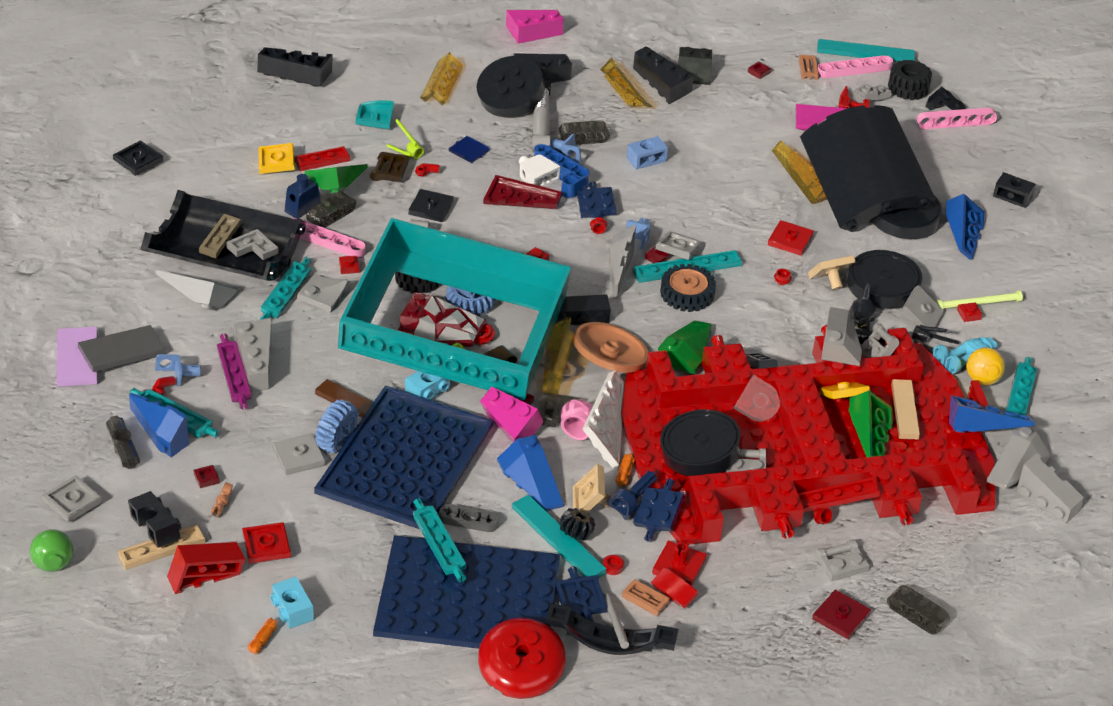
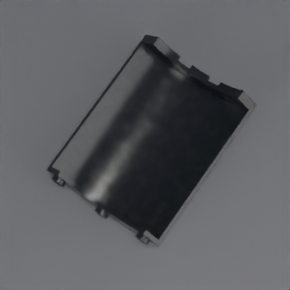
M865 105L847 108L827 116V120L820 124L815 123L800 136L841 229L853 232L868 220L897 209L914 208L925 210L936 199L893 108L881 105H874V107L866 108Z
M177 190L170 209L171 217L169 220H164L158 232H145L140 250L261 280L273 281L283 273L286 267L290 266L291 258L296 250L300 236L305 233L306 225L300 218L283 217L190 195L185 191ZM223 214H227L241 219V225L230 240L258 229L278 247V254L264 260L254 251L236 257L227 249L226 244L218 257L213 258L199 253V247Z

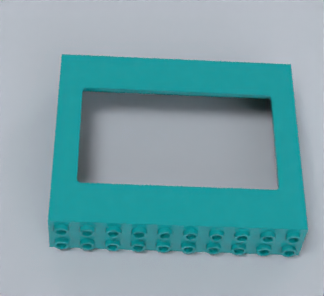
M391 218L340 319L338 349L489 390L492 386L514 398L525 401L567 295L571 267ZM400 272L539 311L518 364L371 324L394 274Z

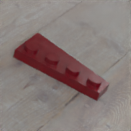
M495 175L483 199V204L556 209L562 198V192Z

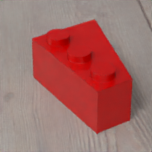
M237 542L177 545L167 578L174 593L178 594L182 592L181 589L190 586L198 588L201 587L203 582L210 580L218 582L240 575L245 557Z

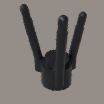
M917 325L912 334V339L916 340L915 343H921L932 354L933 349L924 343L928 342L930 337L959 344L957 340L930 332H947L948 330L944 328Z

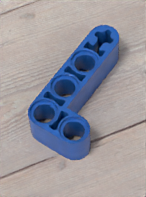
M538 144L535 146L534 156L542 155L560 166L561 192L563 197L573 198L577 196V190L588 188L589 170L548 145Z

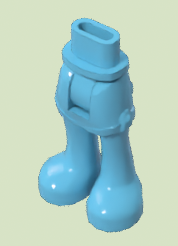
M980 337L966 340L951 351H948L944 345H938L933 349V356L951 374H954L967 364L969 356L975 350L984 347L995 349L997 348V343L990 337Z

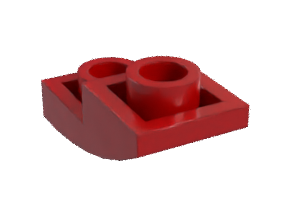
M665 567L651 581L654 588L668 595L671 601L684 609L699 594L690 584Z

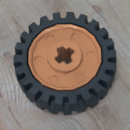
M680 264V267L675 265L673 269L670 267L668 271H665L662 276L661 298H663L665 303L667 302L668 306L671 307L673 305V308L676 310L681 308L680 311H685V309H688V312H692L693 309L700 311V308L703 310L713 302L716 281L714 276H711L709 271L706 272V269L703 267L699 269V266L695 265V267H692V264H688L687 267L684 264Z

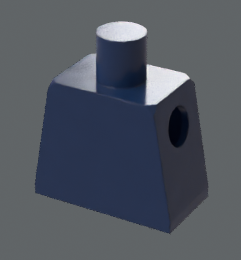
M306 174L297 175V181L287 188L284 211L294 218H301L320 206L322 202L318 184L309 179Z

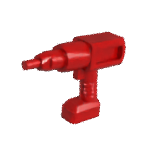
M845 86L840 94L838 107L849 108L865 105L866 108H869L870 100L865 99L863 103L855 102L850 99L848 86Z

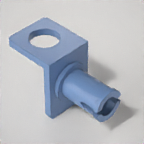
M571 134L565 141L555 138L551 139V148L561 150L563 155L577 163L582 161L580 148L576 147L574 134ZM574 151L577 156L572 157L570 154Z
M644 217L640 218L638 222L628 220L626 226L628 228L631 225H637L635 239L642 240L640 249H644L648 243L651 230L649 220L645 218L643 221Z
M158 354L156 356L155 370L174 371L177 386L181 385L182 376H200V364H182L178 354ZM165 359L171 361V363L167 366H162L160 364V362Z

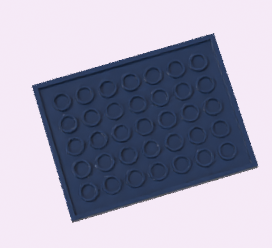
M385 385L314 487V494L420 530L413 518L414 511L417 510L413 503L414 500L421 498L425 506H433L437 514L439 513L440 508L448 499L493 427V420Z
M394 535L373 636L479 649L485 635L494 626L505 620L522 617L539 620L546 624L550 604H554L555 581H557L560 554L454 542L466 563V569L462 570L466 580L458 582L454 574L446 575L426 539Z

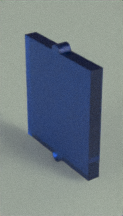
M469 136L456 141V144L449 148V152L470 163L483 158V155L490 151L488 146Z

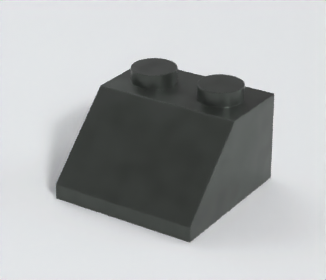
M680 47L678 66L694 76L693 84L710 85L711 49Z

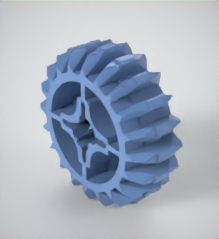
M450 286L447 287L446 298L448 302L479 316L481 312L487 313V310H491L495 305L496 299Z
M336 400L335 403H331L330 407L326 408V412L323 413L322 418L319 420L317 432L315 433V441L321 449L331 453L340 451L357 427L359 420L357 407L348 401Z

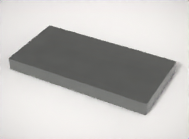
M151 325L78 342V349L92 372L156 357L158 354H166L165 346Z

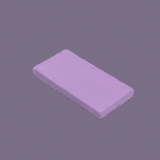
M97 326L57 329V387L97 384V371L92 372L78 349V342L97 338Z

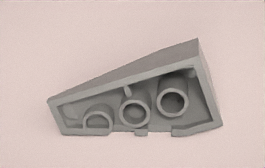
M830 307L821 359L860 366L862 349L849 310Z

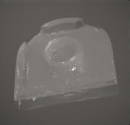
M753 375L735 404L734 409L752 420L766 421L777 413L780 401L777 391L773 386Z

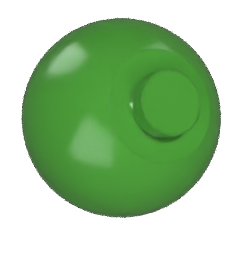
M48 529L40 532L35 536L30 545L32 562L36 567L46 572L62 570L69 564L73 556V544L70 538L59 530Z

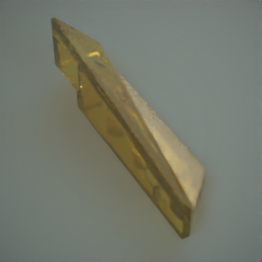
M610 58L600 70L606 74L604 77L625 103L631 108L641 106L651 108L652 104L623 66L613 58Z
M780 140L772 152L810 203L817 204L827 200L814 168Z
M568 317L554 325L546 345L542 389L545 393L558 395L574 342V332L570 331L571 318Z

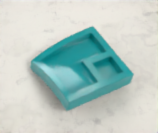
M376 100L360 103L355 124L389 129L394 101Z

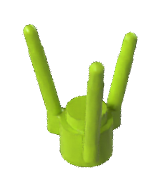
M396 119L395 121L411 142L406 146L407 152L390 144L386 146L409 156V159L411 157L419 159L424 153V148L414 140L399 119Z

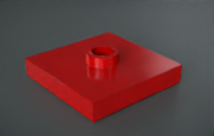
M780 220L768 239L767 245L802 255L813 236L814 230Z
M284 522L242 528L249 564L291 557Z

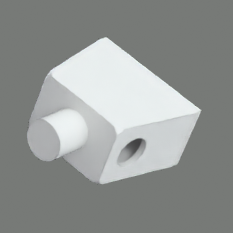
M524 155L520 158V178L524 182L546 187L560 180V166L546 157L536 155L528 158Z

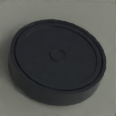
M507 56L492 62L482 71L477 80L476 88L482 106L489 113L499 117H514L528 112L539 103L545 91V81L540 67L533 60L523 56Z
M935 196L936 199L925 210L914 208L897 209L872 218L871 221L878 229L894 237L903 239L923 238L932 234L938 228L942 206Z
M871 250L861 253L854 258L855 263L849 267L847 284L852 294L858 299L861 298L866 283L870 282V300L878 308L894 309L903 307L913 289L918 285L921 287L922 273L918 265L905 255L894 251Z
M701 409L683 413L673 418L664 427L660 436L664 462L673 471L685 476L721 473L737 461L742 451L741 433L738 424L727 414L715 410Z

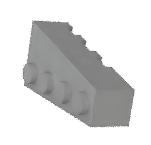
M271 318L233 324L234 341L238 347L250 391L268 390L272 340Z

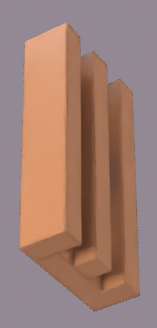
M799 55L798 62L801 79H805V77L811 79V77H814V80H818L815 55ZM803 59H805L807 72H805ZM809 60H811L813 72L810 71Z
M633 579L622 592L624 599L657 617L660 615V611H663L665 606H668L670 601L669 597L636 579Z

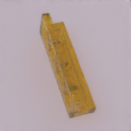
M450 52L438 60L420 96L424 102L432 96L441 105L446 102L463 67V64Z

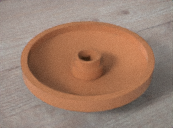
M589 322L580 325L574 335V345L580 354L600 367L616 372L630 373L641 370L646 364L648 355L646 346L635 335L620 327L601 322Z

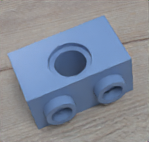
M659 136L628 144L627 159L636 170L667 161L668 147Z

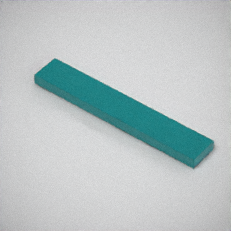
M818 39L817 53L858 58L889 56L893 59V62L903 60L914 61L915 50L825 39Z
M736 250L695 256L689 260L683 258L634 266L633 273L638 283L661 280L664 272L668 271L670 267L673 269L675 265L680 267V264H684L685 267L688 264H692V267L697 265L699 269L703 267L707 272L742 266V260Z
M526 495L512 503V509L570 565L575 566L582 576L597 575V578L606 574V568L575 538L571 539L569 535H565V532L560 530L559 523L531 496Z

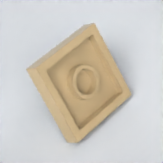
M854 256L820 262L808 272L809 279L828 276L832 290L842 288L843 285L839 273L844 272L855 263Z
M597 463L573 486V509L577 508L588 513L597 503L608 507L607 500L611 495L605 493L604 467Z

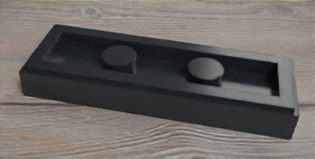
M763 353L745 354L748 363L757 368L778 367L777 359Z

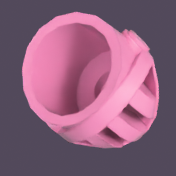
M578 399L571 400L562 407L561 427L568 436L575 440H585L588 438L582 429L593 404Z

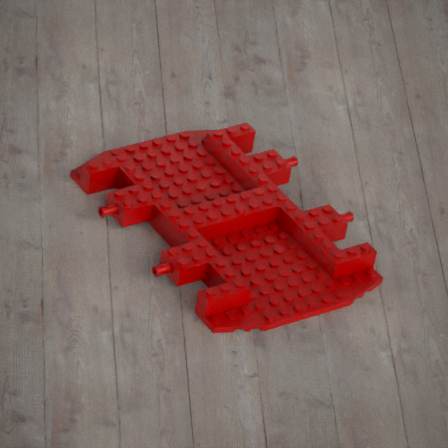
M824 325L821 328L823 336H815L812 354L816 363L751 369L741 343L725 345L723 337L718 335V340L717 335H715L711 339L713 346L704 347L702 366L705 374L675 377L666 350L648 352L646 369L630 372L626 375L621 408L622 426L630 452L635 458L634 465L638 478L640 479L648 470L650 472L653 471L657 480L648 488L663 489L666 479L669 478V480L673 479L675 481L671 491L684 493L685 500L673 532H670L677 542H683V545L685 543L692 545L719 542L721 540L724 520L721 510L753 507L761 531L780 529L781 536L784 539L788 536L789 539L795 534L793 528L801 527L804 509L798 493L876 477L880 490L879 497L871 498L879 518L899 516L900 522L904 526L906 523L910 525L914 521L912 514L919 513L922 495L919 491L921 488L943 486L955 515L994 511L995 485L986 482L994 468V458L981 431H965V433L953 430L954 428L949 423L951 396L965 398L956 378L921 343L912 342L906 328L888 329L887 332L899 340L898 347L890 356L862 358L861 356L860 366L821 359L827 325ZM892 379L912 380L920 433L919 440L899 439L891 386ZM840 382L860 383L869 386L870 392L892 407V428L887 432L889 440L884 445L886 448L885 456L866 457L849 413L851 397L828 398L819 394L818 387L837 385ZM701 409L719 411L730 416L738 424L741 433L742 449H766V468L685 476L673 471L664 462L660 436L664 427L673 418L683 413ZM739 457V458H738V459H753V460H759V458H749V457Z

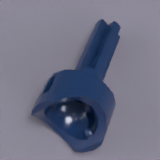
M648 470L628 491L624 489L617 490L607 500V505L617 510L624 520H627L638 509L636 499L645 491L646 487H649L657 480L655 472Z

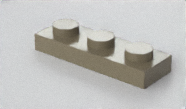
M223 214L199 247V253L217 258L241 225V219Z

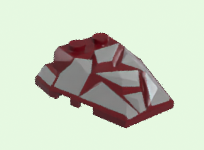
M415 292L400 315V326L397 331L440 343H448L450 346L459 343L463 347H473L487 320L442 298Z

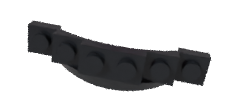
M551 603L546 617L547 625L567 629L566 635L573 636L585 646L612 655H628L641 651L652 652L653 647L674 651L679 630L662 625H657V628L645 630L624 629L629 646L623 649L620 646L614 627L586 619L574 613L572 607Z

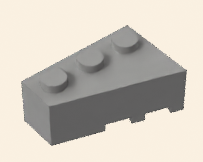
M1037 452L1024 463L1016 492L1067 524L1080 512L1084 497L1066 479L1062 481L1054 473L1056 470L1052 466L1048 467L1040 459L1042 456Z

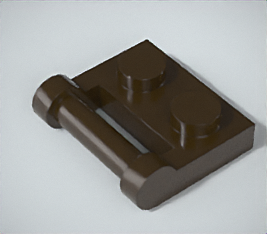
M380 152L377 157L378 162L375 169L372 170L370 178L373 181L383 179L401 182L409 163V156ZM389 161L386 170L382 171L384 163Z

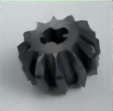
M568 508L562 514L559 523L560 530L565 532V535H569L571 539L575 538L578 541H586L593 533L596 525L590 514L577 508Z

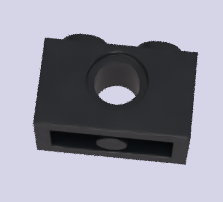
M1003 172L996 182L993 197L1026 208L1033 197L1036 184Z

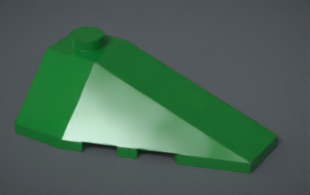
M368 164L304 172L322 190H330V193L341 192L340 188H347L368 168Z
M694 320L666 337L658 347V351L667 350L673 369L695 374L702 365L704 347H706L712 326L710 323Z
M868 390L850 398L849 413L866 457L885 456L886 448L884 445L889 440L887 432L892 428V407Z

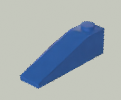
M961 194L946 201L945 212L959 251L971 260L977 248L976 240L980 239L981 236L979 232L984 227L985 212L968 196Z
M134 393L129 394L130 410L160 452L173 457L189 445L186 415L172 406L167 405L163 407L158 401L151 403L146 397Z
M951 396L949 423L954 428L953 430L965 433V431L976 432L1028 427L1035 424V421L1029 416L1008 410L1001 413V410L995 408V406L988 405L984 408L976 404L977 401Z
M536 435L516 439L497 457V462L503 474L507 478L511 477L516 482V486L519 489L523 488L545 511L564 506L544 450Z

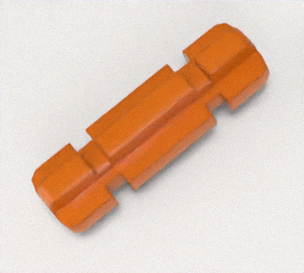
M630 453L623 456L615 479L619 487L622 485L626 486L635 458Z
M268 618L265 625L260 628L254 639L248 644L249 652L254 654L260 652L271 637L272 632L278 627L276 619Z

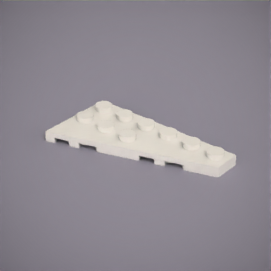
M616 371L608 373L582 429L592 441L594 448L600 451L603 459L612 468L619 466L621 408L625 382Z

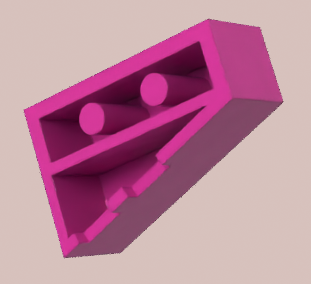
M506 10V27L518 44L563 35L564 18L558 10Z
M492 386L480 400L486 415L493 420L496 426L512 442L519 438L534 435L543 423L537 408Z

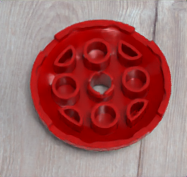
M512 618L497 624L485 635L479 647L478 665L484 680L490 687L493 686L502 692V695L507 697L528 699L548 692L554 687L559 678L562 677L566 665V651L559 635L547 624L532 618ZM520 652H522V653H525L526 656L521 657V656H518V654H520Z

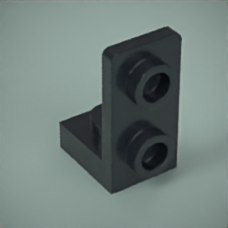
M942 86L929 96L925 107L931 110L943 102L951 110L966 109L962 101L956 99L950 91Z

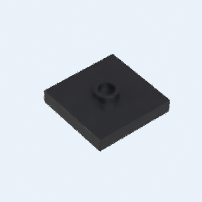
M140 140L113 154V160L136 176L162 162L163 156Z
M420 189L408 210V215L443 222L454 201V196Z

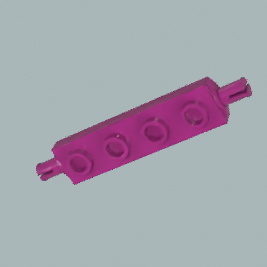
M224 333V335H220L222 343L217 344V352L231 401H238L240 409L244 410V407L245 409L248 408L247 400L251 399V391L235 341H229L228 335Z

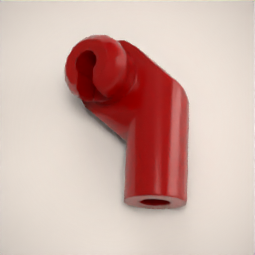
M422 163L416 167L415 173L420 177L428 173H439L440 165Z
M174 376L158 378L151 390L164 396V388L175 385L176 379Z

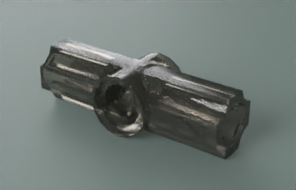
M117 415L112 416L106 421V427L114 444V451L118 454L123 467L128 469L135 468L140 463V458L131 439V432L127 430L123 418Z

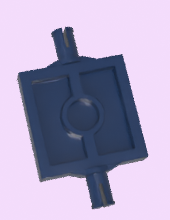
M593 181V185L592 182L589 183L590 189L577 190L581 218H603L607 215H616L612 187L597 188L596 182Z
M667 478L663 489L646 487L633 523L637 527L647 529L644 540L647 542L653 541L655 532H673L685 500L684 493L671 491L675 483L673 479L669 480Z
M573 566V569L570 567L568 569L570 578L555 581L560 604L572 607L574 613L594 622L593 614L607 612V604L597 575L579 576L577 568Z

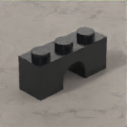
M151 491L128 500L131 517L139 527L147 525L148 537L157 548L181 539L179 531L181 530V523L179 519L174 518L168 507L165 508L161 499L156 497Z

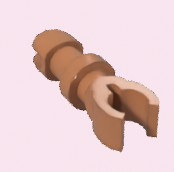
M225 482L221 494L217 496L216 504H214L211 510L212 516L215 512L217 513L216 517L221 515L223 507L227 505L228 498L233 491L231 490L233 484Z

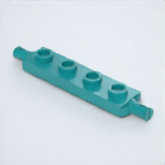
M305 257L301 263L293 262L262 304L261 312L264 314L260 320L279 317L309 276L311 268L308 267L311 263L310 258Z
M1026 357L1025 362H1019L1016 367L1005 410L1026 415L1037 368L1031 366L1033 359L1030 357Z
M133 387L130 390V394L134 393L146 397L151 403L158 401L163 407L167 405L172 406L186 415L189 433L199 438L205 434H209L214 438L219 436L220 431L212 428V420L150 389L142 392Z
M421 498L415 499L413 503L417 510L414 511L413 518L446 575L454 574L458 582H461V580L462 582L465 581L466 576L462 570L466 569V563L434 507L425 506Z

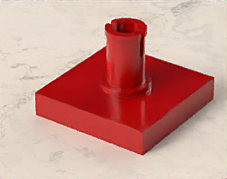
M668 540L653 567L652 574L658 575L665 567L692 586L706 560L707 554L689 548L687 543L683 546V542L675 543Z

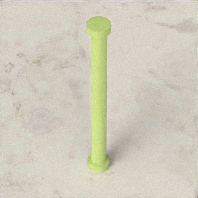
M1019 290L1010 294L951 301L937 300L936 303L942 309L958 307V304L976 302L977 305L1013 300L1020 302L1023 296Z

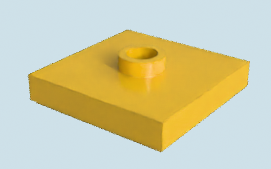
M293 143L259 147L260 174L295 170Z
M840 382L837 385L818 387L820 395L832 399L856 396L869 390V386L856 382Z

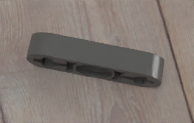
M446 504L440 508L439 518L443 524L484 532H494L498 528L499 517L494 512ZM465 516H472V517H474V519L471 520V521H468V520H465L464 517H465Z

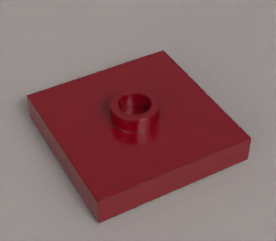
M835 589L815 611L812 619L849 640L869 617L871 609Z

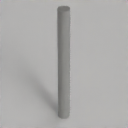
M605 594L607 611L621 648L626 649L629 646V642L610 594Z

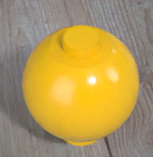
M979 348L967 360V373L972 380H979L980 385H992L1002 378L1005 372V361L1002 355L995 349Z

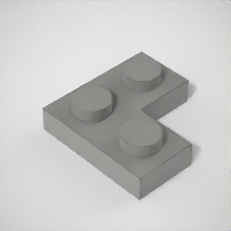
M258 229L227 242V249L236 257L250 251H254L262 260L278 254V247Z

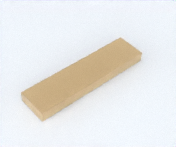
M892 379L891 386L899 439L919 440L920 433L912 380Z
M198 524L179 530L181 539L157 548L151 540L118 550L117 552L122 565L127 570L175 554L177 545L205 544V537Z

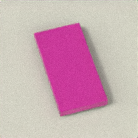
M796 104V129L806 131L815 123L819 124L824 121L827 116L847 108Z

